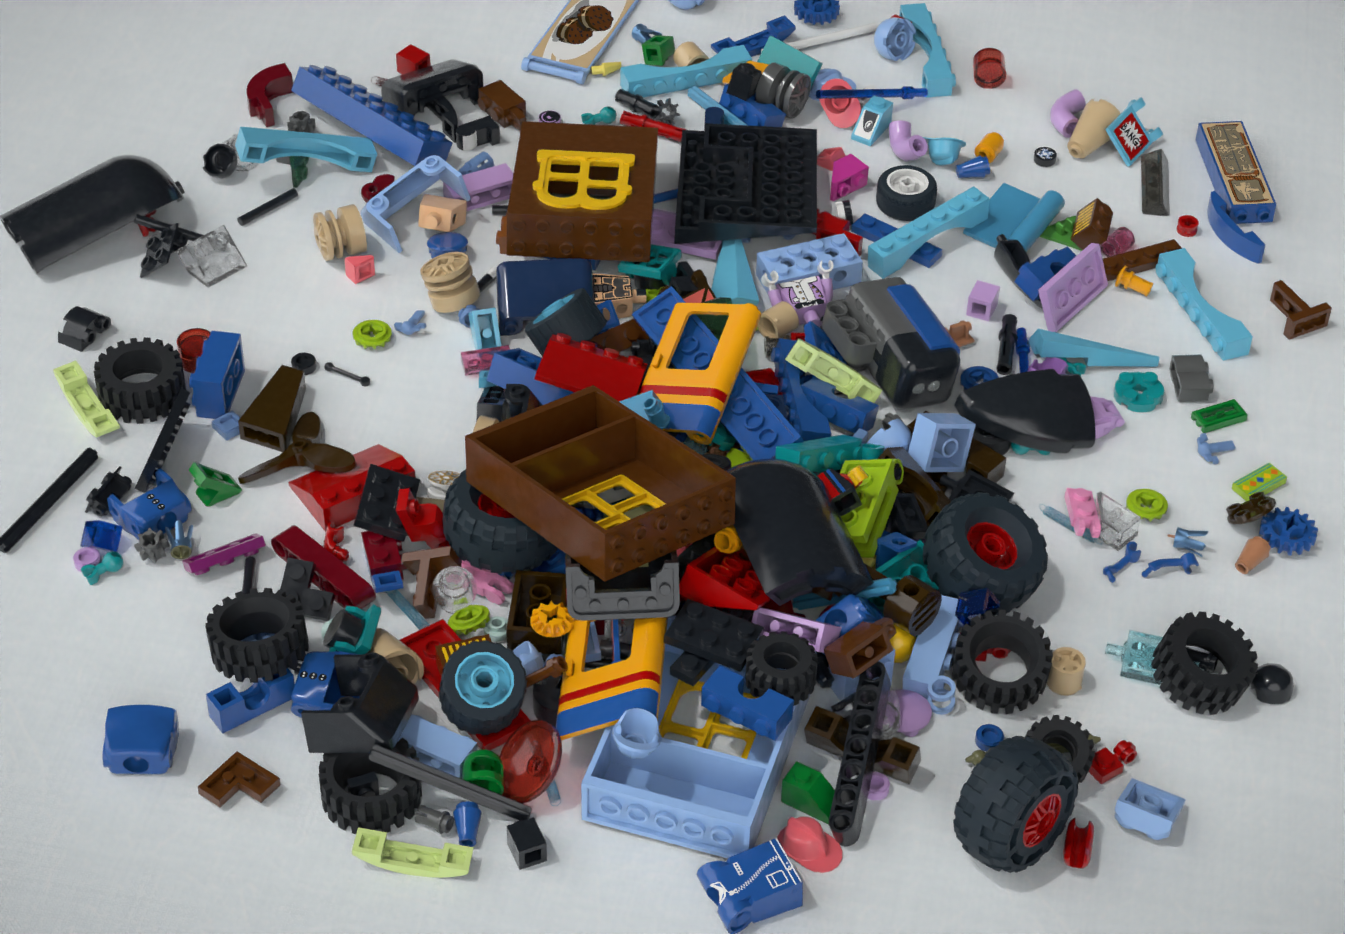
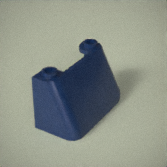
M586 259L506 261L497 266V308L500 336H511L520 333L523 328V320L534 319L549 305L577 289L584 288L594 302L592 265Z

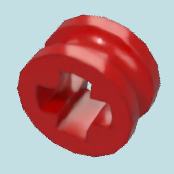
M1191 215L1179 217L1176 228L1178 234L1184 237L1196 235L1199 221Z

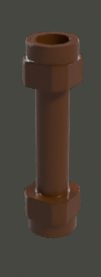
M562 656L553 657L546 661V666L527 675L525 693L528 687L549 676L557 678L567 671L568 666Z

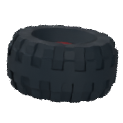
M466 469L449 486L443 507V529L446 540L461 560L469 561L471 566L480 570L482 568L491 570V573L502 574V572H511L514 574L516 570L528 568L532 570L541 566L543 561L549 560L557 551L558 547L466 481Z
M977 492L976 494H967L955 498L939 512L924 536L926 540L923 546V562L925 565H928L927 574L931 582L936 583L939 588L938 591L943 596L964 600V610L969 609L972 610L973 614L982 616L987 611H991L993 616L998 614V610H1006V613H1009L1013 608L1018 609L1031 597L1043 581V575L1047 571L1048 553L1045 548L1047 544L1044 535L1038 531L1039 526L1033 518H1029L1024 513V509L1017 504L1014 505L1008 502L1007 498L996 495L993 497L989 496V493Z
M1023 736L1007 738L999 742L998 746L991 748L984 755L985 757L980 763L976 764L971 771L972 774L969 779L964 783L960 791L959 801L956 802L954 810V832L956 833V838L962 843V848L975 859L998 872L1003 870L1009 873H1017L1037 863L1052 848L1058 836L1062 834L1069 816L1072 815L1075 807V798L1078 795L1077 773L1071 766L1070 761L1067 760V757L1034 737L1025 738Z

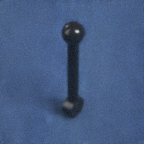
M327 362L324 366L326 371H334L359 381L364 387L370 385V378L367 376H357L335 367L331 362Z

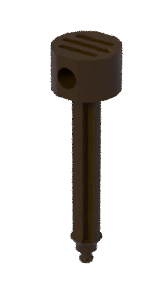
M865 564L872 580L888 578ZM913 575L904 576L897 583L895 593L878 596L885 600L884 617L891 618L894 622L893 624L913 636L920 635L932 624L938 614L942 601L941 593Z

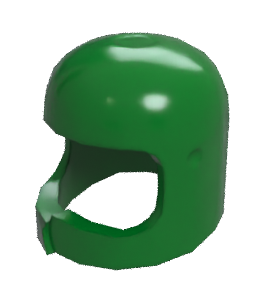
M486 749L473 751L467 755L463 762L462 779L502 795L504 792L503 762L499 755L493 751Z

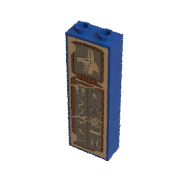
M1243 122L1199 123L1195 141L1215 192L1227 203L1225 213L1236 224L1273 222L1276 202Z

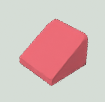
M842 147L824 149L817 156V165L833 171L834 161L845 157Z
M372 255L350 256L344 259L346 276L355 284L375 275L374 257Z

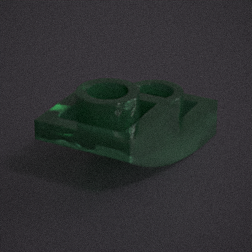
M290 157L292 185L295 188H298L300 183L307 178L308 167H306V164L309 161V157Z

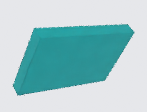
M771 35L757 61L769 65L776 62L787 66L791 71L797 70L800 73L808 74L811 78V87L823 65L820 61Z

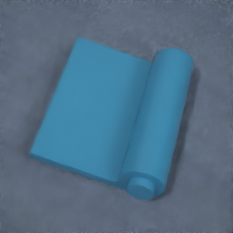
M1003 183L989 199L988 219L971 229L965 228L963 234L994 248L998 244L996 238L1004 234L1007 240H1018L1027 253L1062 210L1065 200L1060 193L1053 190L1047 191L1040 199Z

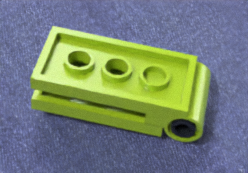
M900 459L845 460L840 473L847 474L850 470L860 465L868 476L856 489L862 505L841 517L861 558H874L878 547L877 539L881 538L899 491L897 485H900L903 480L904 470Z

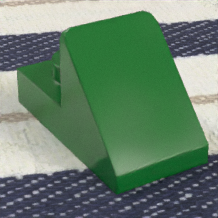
M196 462L189 468V472L195 478V484L199 486L196 490V495L207 507L231 498L242 491L230 474Z

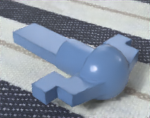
M417 310L408 321L403 323L396 322L394 324L395 330L403 332L405 335H411L416 331L425 329L426 323H419L417 325L425 315V311Z
M1201 433L1200 437L1197 438L1198 453L1207 462H1213V464H1218L1219 460L1217 456H1212L1211 453L1230 451L1236 448L1232 440L1208 444L1205 442L1208 440L1206 433Z

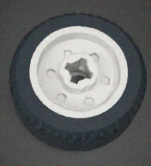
M900 165L892 167L880 175L877 182L876 202L879 209L887 216L902 221H913L935 207L937 183L935 178L926 170L911 165Z

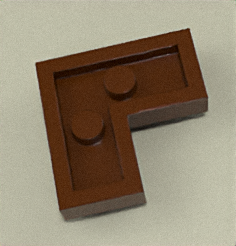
M236 751L198 786V792L218 807L225 804L239 790L262 803L280 786V778Z

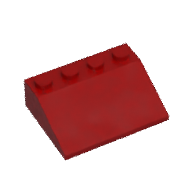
M563 333L552 334L534 380L572 392H577L594 385L617 401L638 395L648 365L643 362V359L636 356H621L618 351L611 348L602 350L596 348L595 344L589 341H581V343L573 341L571 336Z
M377 444L353 454L356 467L351 471L332 473L315 470L288 483L293 492L326 532L329 522H333L336 528L355 520L370 464L416 478L413 467L401 454Z
M716 546L688 564L679 584V594L683 596L684 600L691 599L709 607L758 610L771 600L765 594L751 562L743 559L739 555L740 551L726 554L720 552Z

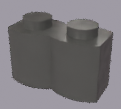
M1201 354L1172 355L1169 369L1178 402L1208 401L1209 394L1213 393L1214 389L1213 380L1209 379L1208 362H1204Z

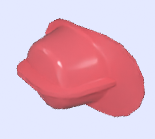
M831 79L822 86L819 100L832 124L838 128L853 126L860 116L861 105L852 87L842 79Z
M791 817L788 820L787 826L777 836L787 856L813 872L824 873L832 871L839 866L842 860L840 844L832 836L824 832L820 823L814 818Z

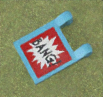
M1142 97L1138 100H1131L1128 103V107L1105 129L1127 167L1131 166L1155 140L1163 135L1160 127H1156L1155 130L1150 129L1146 131L1136 112L1146 105Z

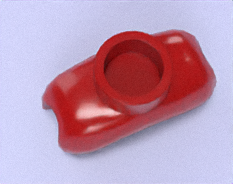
M1076 818L1070 820L1066 831L1063 859L1067 866L1083 869L1090 863L1094 825L1089 820L1085 828H1079L1075 823Z

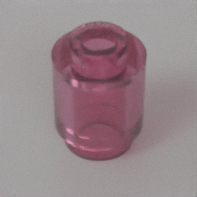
M1119 227L1109 234L1107 241L1101 244V250L1104 255L1110 257L1130 249L1135 243L1132 231L1126 227Z

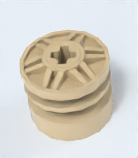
M354 204L339 207L337 209V219L331 210H326L325 216L322 212L314 214L315 240L325 261L333 260L334 255L337 259L342 258L343 246L350 256L367 250L364 225L360 213Z
M449 252L430 259L420 269L424 285L429 290L428 296L432 307L437 312L448 313L466 308L467 305L473 304L480 296L477 280L472 275L473 269L470 265L468 255L463 252Z

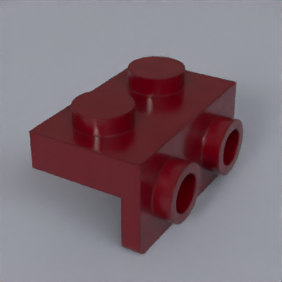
M371 531L361 532L371 576L399 571L401 579L404 580L403 570H407V568L401 562L403 554H399L400 551H403L401 541Z

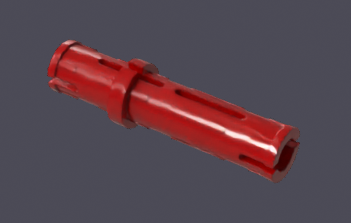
M623 111L620 118L621 125L658 128V136L678 142L682 140V130H687L652 120L644 114L640 116Z

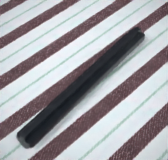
M86 448L0 537V551L7 553L98 459V452L95 449Z
M374 744L369 753L370 761L516 820H527L531 815L532 808L526 804L378 744Z

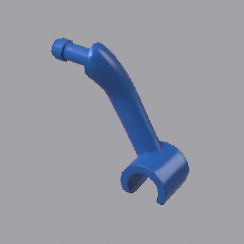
M1129 542L1127 544L1125 556L1114 565L1103 568V574L1108 576L1111 583L1116 581L1113 574L1119 572L1129 562L1136 563L1140 559L1141 551H1136V542Z
M1186 553L1181 558L1152 561L1148 563L1149 567L1141 575L1145 578L1152 571L1171 566H1182L1185 573L1190 574L1192 572L1190 566H1199V563L1193 553Z

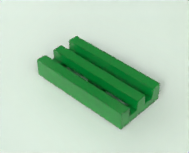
M1235 399L1192 411L1191 419L1193 421L1197 420L1196 425L1202 427L1201 431L1203 433H1208L1247 420L1248 414Z

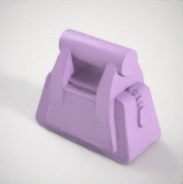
M1090 396L1095 418L1096 439L1108 434L1116 427H1121L1125 423L1113 401Z

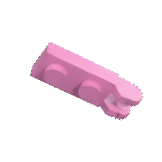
M1067 488L1064 497L1071 526L1074 527L1075 534L1083 536L1085 528H1089L1092 538H1098L1101 533V524L1092 491L1083 488Z
M462 560L461 569L442 571L441 573L442 577L483 597L485 595L490 602L498 605L505 601V596L502 592L511 594L514 588L513 583L505 577L498 575V573H491V570L483 568L480 570L473 567L467 560Z

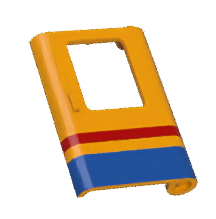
M751 303L675 304L638 393L639 395L653 390L663 402L664 412L670 417L669 424L666 428L662 429L663 431L686 433L693 441L704 445L712 443L762 315L757 306ZM690 315H729L710 365L706 370L668 369Z
M668 617L635 619L630 657L626 660L584 672L590 622L597 620L580 621L574 619L573 628L568 632L565 654L568 669L563 672L553 743L554 748H559L561 741L564 739L615 725L628 709L640 708L654 714L658 720L665 653L664 635L667 631Z

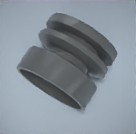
M773 62L766 67L759 79L756 89V102L773 104L783 111L786 117L795 118L801 113L808 100L811 78L808 74L800 73L797 70L791 71L787 66Z

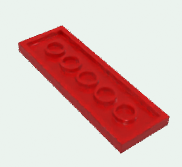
M444 619L400 639L402 643L416 652L421 658L424 665L422 679L438 698L441 676L436 665L435 646L461 640ZM520 708L516 719L514 718L512 723L508 727L501 729V731L490 733L489 735H469L477 742L481 749L492 750L531 730L532 721Z

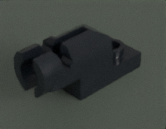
M898 489V494L890 512L892 519L890 533L898 532L910 539H925L924 536L928 525L914 493H903V491Z

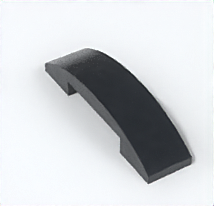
M445 97L424 103V108L427 107L442 121L443 133L456 143L458 119L452 104Z

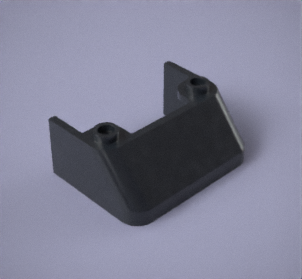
M378 653L335 655L333 658L340 694L345 697L338 699L331 710H303L301 712L309 753H370L374 744L390 750L393 749L419 700L417 686L384 656Z

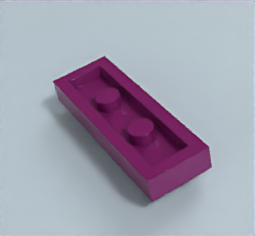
M255 533L182 560L185 571L201 575L209 572L210 567L219 564L224 566L235 561L234 558L244 554V557L257 554L259 548L266 546L263 536Z

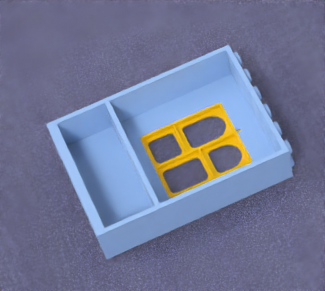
M675 615L668 617L667 630L674 621ZM665 643L658 714L659 732L662 736L661 743L657 749L643 759H631L619 751L612 735L614 725L606 727L581 783L582 820L729 858L755 846L810 694L808 699L805 701L799 700V704L793 706V718L776 741L766 736H761L751 729L745 730L722 724L719 721L721 715L711 711L705 726L701 729L674 723L671 719L682 695L690 691L702 692V686L721 664L715 662L694 686H691L670 675V666L681 656L684 650ZM745 664V666H744V668L742 669L741 672H739V671H737V670H734V669H731V668H729V667H726V666H724V665H721V666H723V667H725V668H727V669H729V670H731V671H733V672H736V673H738V674L744 676V689H743V696H744V697L750 698V699H756V698H758V696H757V697H753V696L750 694V689H747V687H746V680H745L746 664ZM666 733H675L694 738L698 741V744L694 746L667 739L664 736ZM715 734H723L745 740L746 746L742 756L737 757L709 750L708 747L712 737Z

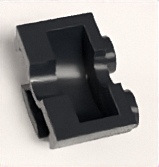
M75 306L63 318L67 322L63 332L58 331V343L82 352L89 344L93 343L96 332L101 334L109 328L111 319L86 307Z

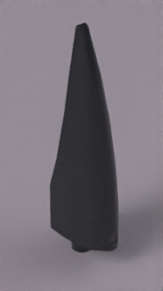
M1001 234L996 238L998 244L994 252V258L1013 284L1032 301L1014 282L1020 274L1018 271L1021 266L1026 262L1031 263L1029 257L1018 240H1007L1005 235ZM1041 299L1032 301L1043 309Z

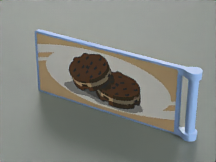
M569 0L528 57H524L521 69L576 80V83L584 84L588 73L591 71V66H594L639 0Z

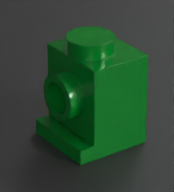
M655 35L642 44L645 65H665L668 57L675 52L673 36Z

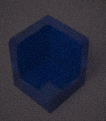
M100 520L85 521L80 546L117 552L123 526Z
M988 588L963 592L959 594L955 616L963 625L967 623L970 626L973 617L978 615L980 618L981 614L985 613L986 610L999 608L1000 601Z

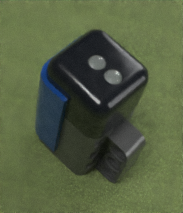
M901 277L859 282L850 287L849 295H846L845 299L827 303L821 325L823 330L846 362L854 365L864 364L893 406L897 409L905 410L941 404L949 399L960 367V349L914 286L906 284Z

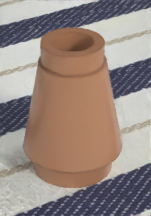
M1259 536L1248 539L1235 563L1236 569L1242 574H1248L1249 571L1269 557V551L1271 550L1269 543Z

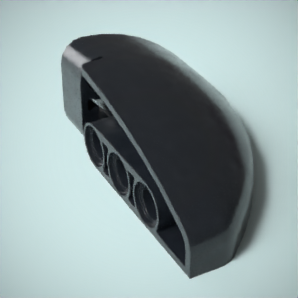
M1054 369L1012 374L983 382L962 391L954 404L960 416L975 423V426L1028 448L1055 453H1068L1071 449L1091 448L1095 443L1096 431L1093 406L1087 387L1079 374H1058Z

